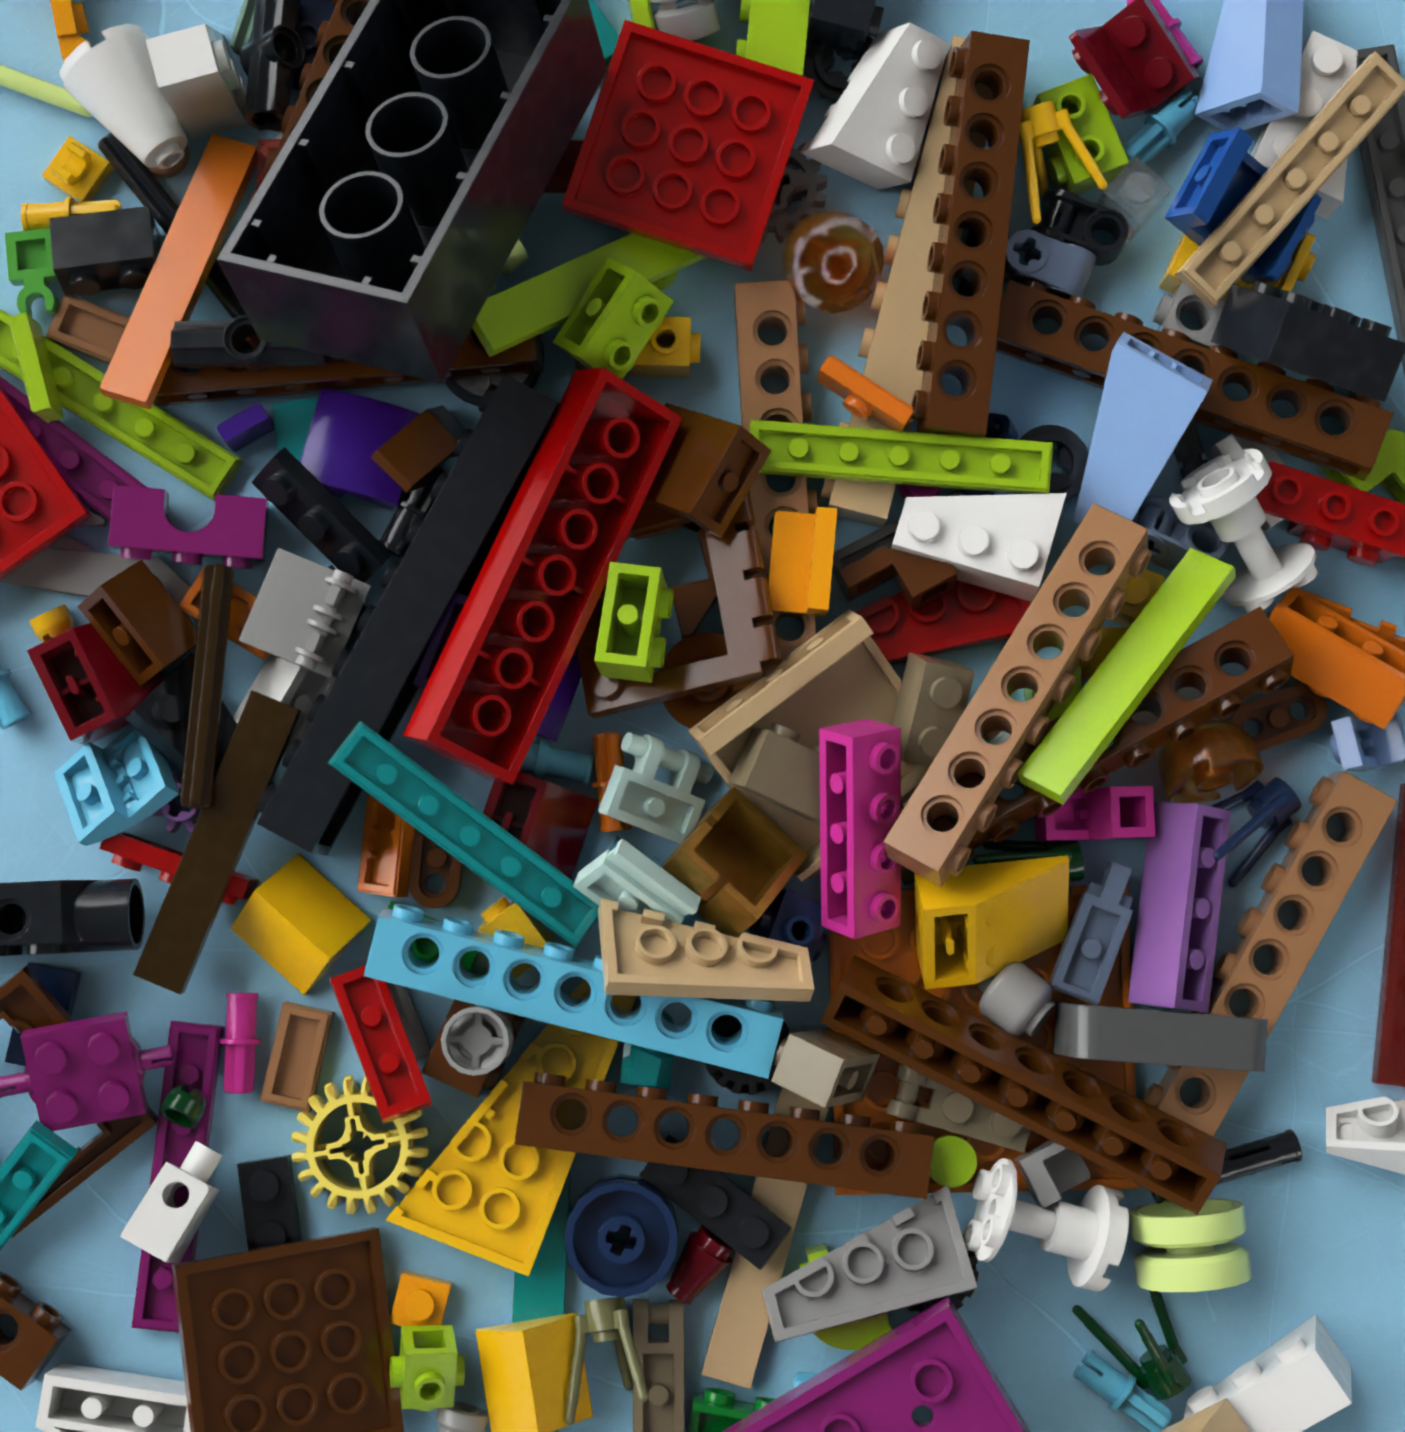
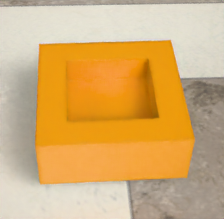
M403 1270L390 1317L391 1324L398 1326L442 1325L453 1282Z

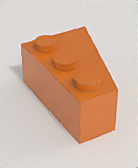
M1292 587L1278 602L1269 617L1294 654L1290 675L1305 683L1315 694L1330 698L1351 710L1361 721L1375 724L1385 730L1405 702V638L1395 634L1397 625L1382 620L1377 628L1351 618L1352 608Z

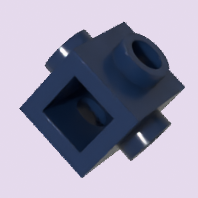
M789 889L781 890L761 917L750 926V934L807 947L811 964L820 957L826 943V934L823 933L824 927L821 926V904Z

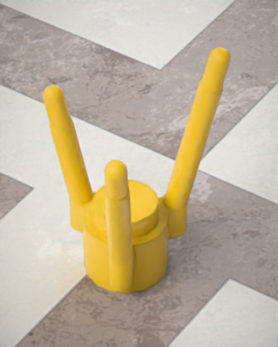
M1053 100L1022 110L1019 136L1022 144L1031 220L1034 224L1041 222L1039 190L1040 195L1043 197L1045 190L1049 188L1042 147L1060 141L1057 131L1062 129L1098 188L1105 190L1108 186L1099 167L1073 127L1068 109L1056 111Z

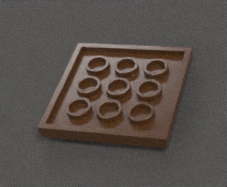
M371 1227L171 1265L191 1432H404L399 1388H390V1357L395 1356L379 1228Z

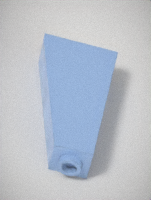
M1224 0L1194 115L1226 131L1239 127L1247 130L1298 113L1300 105L1304 0Z
M1123 331L1111 352L1073 520L1074 523L1080 525L1093 503L1130 521L1133 520L1208 393L1213 381L1212 379Z

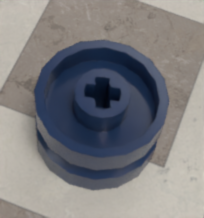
M618 1174L599 1179L582 1192L567 1220L564 1244L569 1265L584 1284L602 1295L625 1298L644 1293L665 1277L674 1262L679 1226L674 1206L670 1200L642 1177ZM621 1225H627L631 1228L629 1235L631 1238L628 1241L622 1242L614 1237L613 1232H617Z

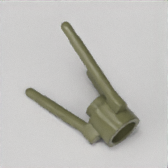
M623 1297L585 1301V1315L574 1316L576 1337L564 1419L567 1425H572L575 1421L588 1333L593 1334V1343L614 1341L624 1388L630 1391L633 1389L634 1383L639 1400L647 1402L649 1399L645 1378L630 1329L628 1309L625 1308V1299Z

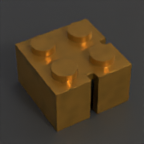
M732 787L704 814L661 868L701 897L699 903L701 907L696 913L707 923L716 925L715 930L721 934L738 937L761 917L809 854L739 790Z

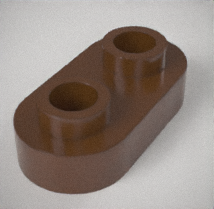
M1306 684L1294 685L1244 704L1238 711L1229 716L1226 726L1227 735L1231 743L1239 750L1248 753L1260 752L1316 731L1326 719L1327 703L1324 697L1312 692ZM1293 702H1298L1304 707L1305 713L1301 720L1295 719L1290 713V706ZM1247 719H1252L1258 724L1259 731L1255 737L1248 736L1244 731V723Z
M415 829L409 875L410 892L413 898L422 906L443 908L451 904L459 895L463 864ZM433 874H440L445 879V887L439 893L431 892L427 885L428 879Z

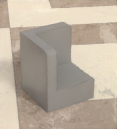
M1048 1140L1013 1159L1036 1204L1042 1208L1061 1200V1193L1090 1178V1172L1081 1155L1052 1140Z

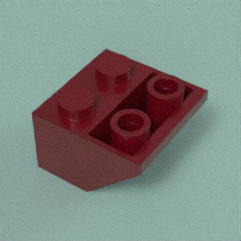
M91 623L71 628L27 650L70 741L86 745L88 742L93 743L131 724L125 718L165 679L161 672L140 687Z
M518 772L513 785L493 781L483 814L572 880L598 800L549 781Z

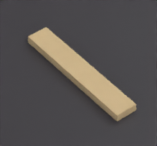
M1376 51L1370 54L1175 275L1210 309L1217 306L1230 291L1232 284L1235 285L1402 97L1405 93V80Z
M781 1087L773 1115L789 1116V1108L791 1106L820 1110L819 1121H825L829 1107L824 1108ZM773 1126L769 1128L764 1151L769 1156H777L786 1150L788 1135L783 1128ZM821 1135L814 1141V1156L816 1155ZM756 1176L751 1196L793 1228L761 1270L735 1251L701 1375L751 1389L769 1324L762 1290L782 1277L808 1183Z

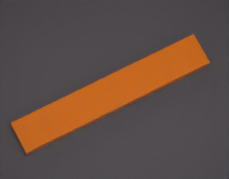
M211 134L99 389L103 396L145 409H151L173 358L170 348L171 330L174 328L175 321H189L260 158L257 146Z

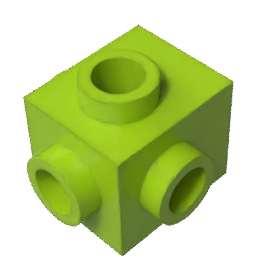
M453 1325L401 1326L399 1356L390 1357L389 1378L390 1388H399L402 1409L432 1411L437 1408L454 1407L455 1386H464L465 1360L464 1355L457 1352Z

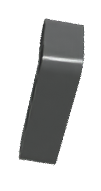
M1056 1002L1053 1053L1094 1060L1265 1072L1268 1019Z

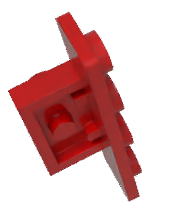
M1274 461L1268 463L1272 475L1268 484L1257 494L1256 498L1264 513L1290 521L1287 533L1300 537L1299 543L1310 544L1315 550L1327 551L1329 547L1347 552L1346 558L1348 560L1365 566H1376L1377 562L1382 563L1394 556L1405 559V504Z

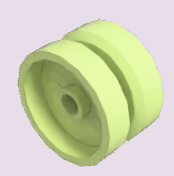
M1208 1198L1198 1215L1171 1201H1163L1161 1204H1144L1129 1211L1131 1238L1144 1246H1149V1248L1144 1249L1134 1257L1136 1284L1141 1289L1172 1293L1200 1292L1238 1286L1251 1279L1249 1251L1237 1243L1230 1242L1236 1240L1246 1231L1244 1204L1240 1201Z

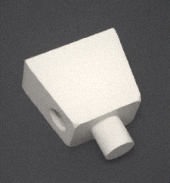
M195 1141L181 1167L166 1162L119 1237L166 1263H179L218 1194L219 1189L207 1182L223 1155ZM186 1186L189 1190V1199L183 1206L178 1208L174 1203V1193L179 1187Z

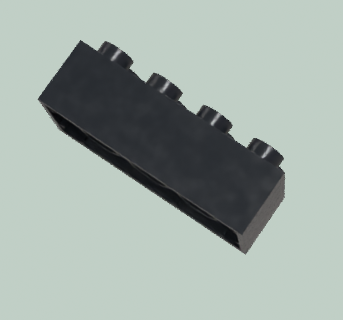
M370 0L217 257L219 265L260 340L443 383L607 72L588 0Z

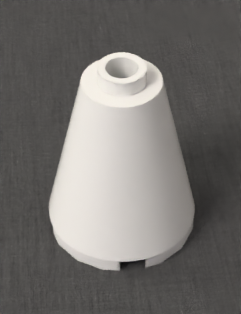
M123 24L101 31L106 40L92 48L87 40L80 44L65 59L59 71L66 91L145 166L167 169L177 164L184 156L183 150L188 140L181 122L158 88L146 44V39H150L149 36L145 34L139 25Z

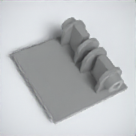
M278 548L238 641L332 679L333 676L331 674L334 665L347 646L372 586L354 579V576L338 569L332 570Z

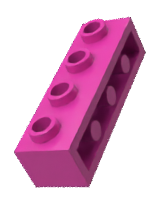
M870 719L819 728L821 926L853 939L901 926V865L888 858L883 843L901 814V728Z

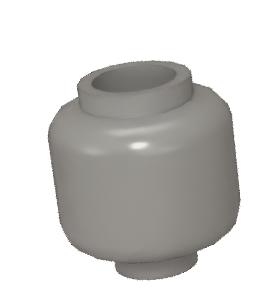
M1013 962L1005 966L998 974L980 982L977 986L983 992L979 1002L980 1013L998 1028L1016 1037L1024 1033L1032 1037L1044 1025L1056 1006L1051 1001L1053 994L1052 986L1022 962Z

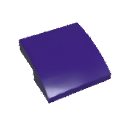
M322 388L317 398L299 462L333 496L341 498L344 494H348L393 510L398 506L402 488L371 456L378 448L420 415V413L372 398Z

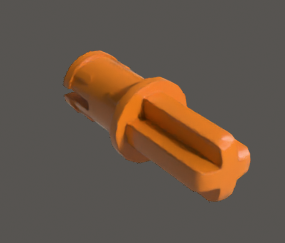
M615 731L597 733L592 738L597 782H592V788L597 787L599 806L615 765L624 767V757L621 749L622 738L621 734ZM601 813L599 814L600 832L632 829L630 824Z

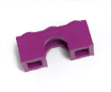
M113 485L108 545L113 549H121L120 558L151 561L152 552L172 554V563L202 565L203 557L223 558L222 564L224 566L247 570L253 569V561L265 562L269 502L267 499L216 494L215 511L209 524L195 532H184L176 529L170 522L168 516L169 493L165 489Z

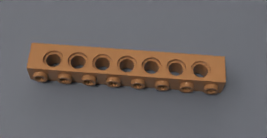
M794 280L735 283L734 307L741 426L749 432L750 419L790 423L811 422L810 392H801L800 374L808 373L809 370L807 343L798 344L797 325H805L806 322L804 295L795 296ZM766 327H776L783 332L785 339L778 345L770 346L759 339L758 333ZM768 375H779L786 380L788 388L780 394H770L763 389L761 381ZM758 473L749 491L756 523L748 527V530H757L765 569L761 573L750 575V578L765 577L768 584L772 535L769 527L774 522V515L777 511L815 514L817 509L816 489L807 490L806 477L791 476L794 486L789 491L780 493L768 486L766 479L770 474ZM773 612L774 617L771 620L757 623V627L770 624L775 625L783 617H794L802 624L803 635L799 639L786 641L778 636L781 657L783 659L816 634L815 617L823 616ZM775 664L769 665V666H765V670H766V671L769 670V669H770L771 667H773Z
M1095 503L1092 504L884 839L883 843L889 859L940 887H943L950 874L955 877L960 874L971 853V849L967 847L977 830L981 833L987 830L996 814L998 807L994 804L1003 787L1011 789L1019 778L1017 773L1024 765V762L1020 760L1029 744L1037 746L1044 737L1050 723L1047 715L1054 703L1062 704L1069 696L1076 680V676L1072 674L1081 659L1088 662L1094 655L1101 640V634L1098 631L1106 618L1114 620L1119 614L1127 596V592L1123 591L1132 576L1138 579L1144 573L1152 555V551L1148 549L1147 528ZM1095 565H1106L1112 569L1105 575H1094L1088 571ZM1073 605L1082 606L1087 610L1086 613L1079 617H1069L1062 613L1064 609ZM1044 647H1056L1062 651L1059 656L1053 659H1043L1037 655V652ZM1021 688H1028L1036 692V695L1031 700L1019 702L1010 697L1014 691ZM995 730H1002L1011 735L1006 742L998 745L990 744L984 740L988 733ZM967 773H978L984 777L982 783L974 788H965L957 783ZM949 815L958 820L955 827L946 832H939L931 828L933 821L940 816Z
M1346 771L1332 773L1329 778L1325 776L1320 778L1309 796L1308 801L1314 805L1305 821L1299 819L1287 835L1285 846L1289 847V850L1281 865L1274 863L1262 881L1261 889L1266 892L1257 908L1250 907L1243 915L1237 927V933L1241 937L1233 952L1225 951L1214 968L1213 977L1217 981L1211 990L1209 1012L1191 1011L1190 1013L1234 1016L1229 1008V999L1233 992L1242 989L1248 995L1250 1003L1247 1012L1240 1017L1268 1019V1038L1395 807L1397 800ZM1333 814L1338 816L1345 826V833L1338 842L1332 840L1326 831L1327 820ZM1308 858L1317 861L1321 868V877L1313 886L1308 884L1302 876V866ZM1286 901L1290 902L1297 911V921L1290 929H1285L1279 923L1277 916L1279 907ZM1262 945L1267 946L1273 954L1272 967L1265 973L1259 972L1253 963L1254 953ZM1165 1065L1169 1068L1160 1084H1151L1142 1101L1214 1137L1249 1071ZM1196 1078L1201 1085L1200 1098L1194 1104L1185 1105L1180 1098V1087L1187 1079Z

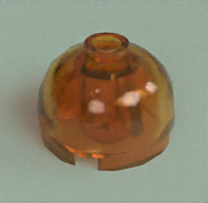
M833 209L814 212L800 221L788 235L782 253L783 274L795 291V295L809 306L831 314L849 311L869 297L872 293L869 287L874 282L876 274L881 276L884 267L883 245L876 231L853 214Z
M1212 717L1201 723L1199 730L1187 740L1174 744L1172 741L1165 743L1159 751L1158 769L1168 800L1171 798L1173 803H1208L1221 798L1219 792L1216 791L1219 788L1233 783L1235 790L1238 791L1257 779L1264 770V765L1256 744L1249 733L1236 722Z

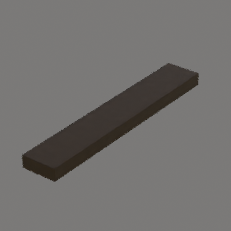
M251 690L214 779L211 805L209 808L201 810L135 968L134 976L177 994L185 992L259 815V811H257L258 803L268 786L272 784L302 710Z

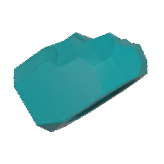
M662 1010L663 1017L668 1022L674 1024L672 1017ZM624 1042L620 1083L671 1088L674 1055Z

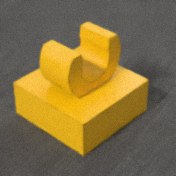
M69 136L42 174V177L48 183L68 196L73 197L78 202L92 201L114 167L108 160Z

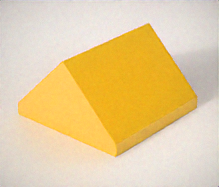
M297 854L254 890L230 929L303 995H306L373 920L303 856Z
M577 1312L476 1329L491 1432H554L570 1426L565 1423L564 1419L576 1337L574 1316H578ZM585 1359L573 1424L593 1417Z

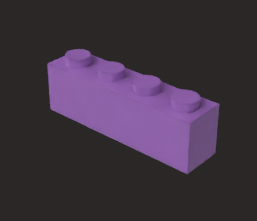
M1154 802L1155 837H1147L1132 971L1130 975L1129 1003L1203 1013L1209 1012L1226 856L1221 860H1215L1213 853L1228 840L1231 811L1198 803Z

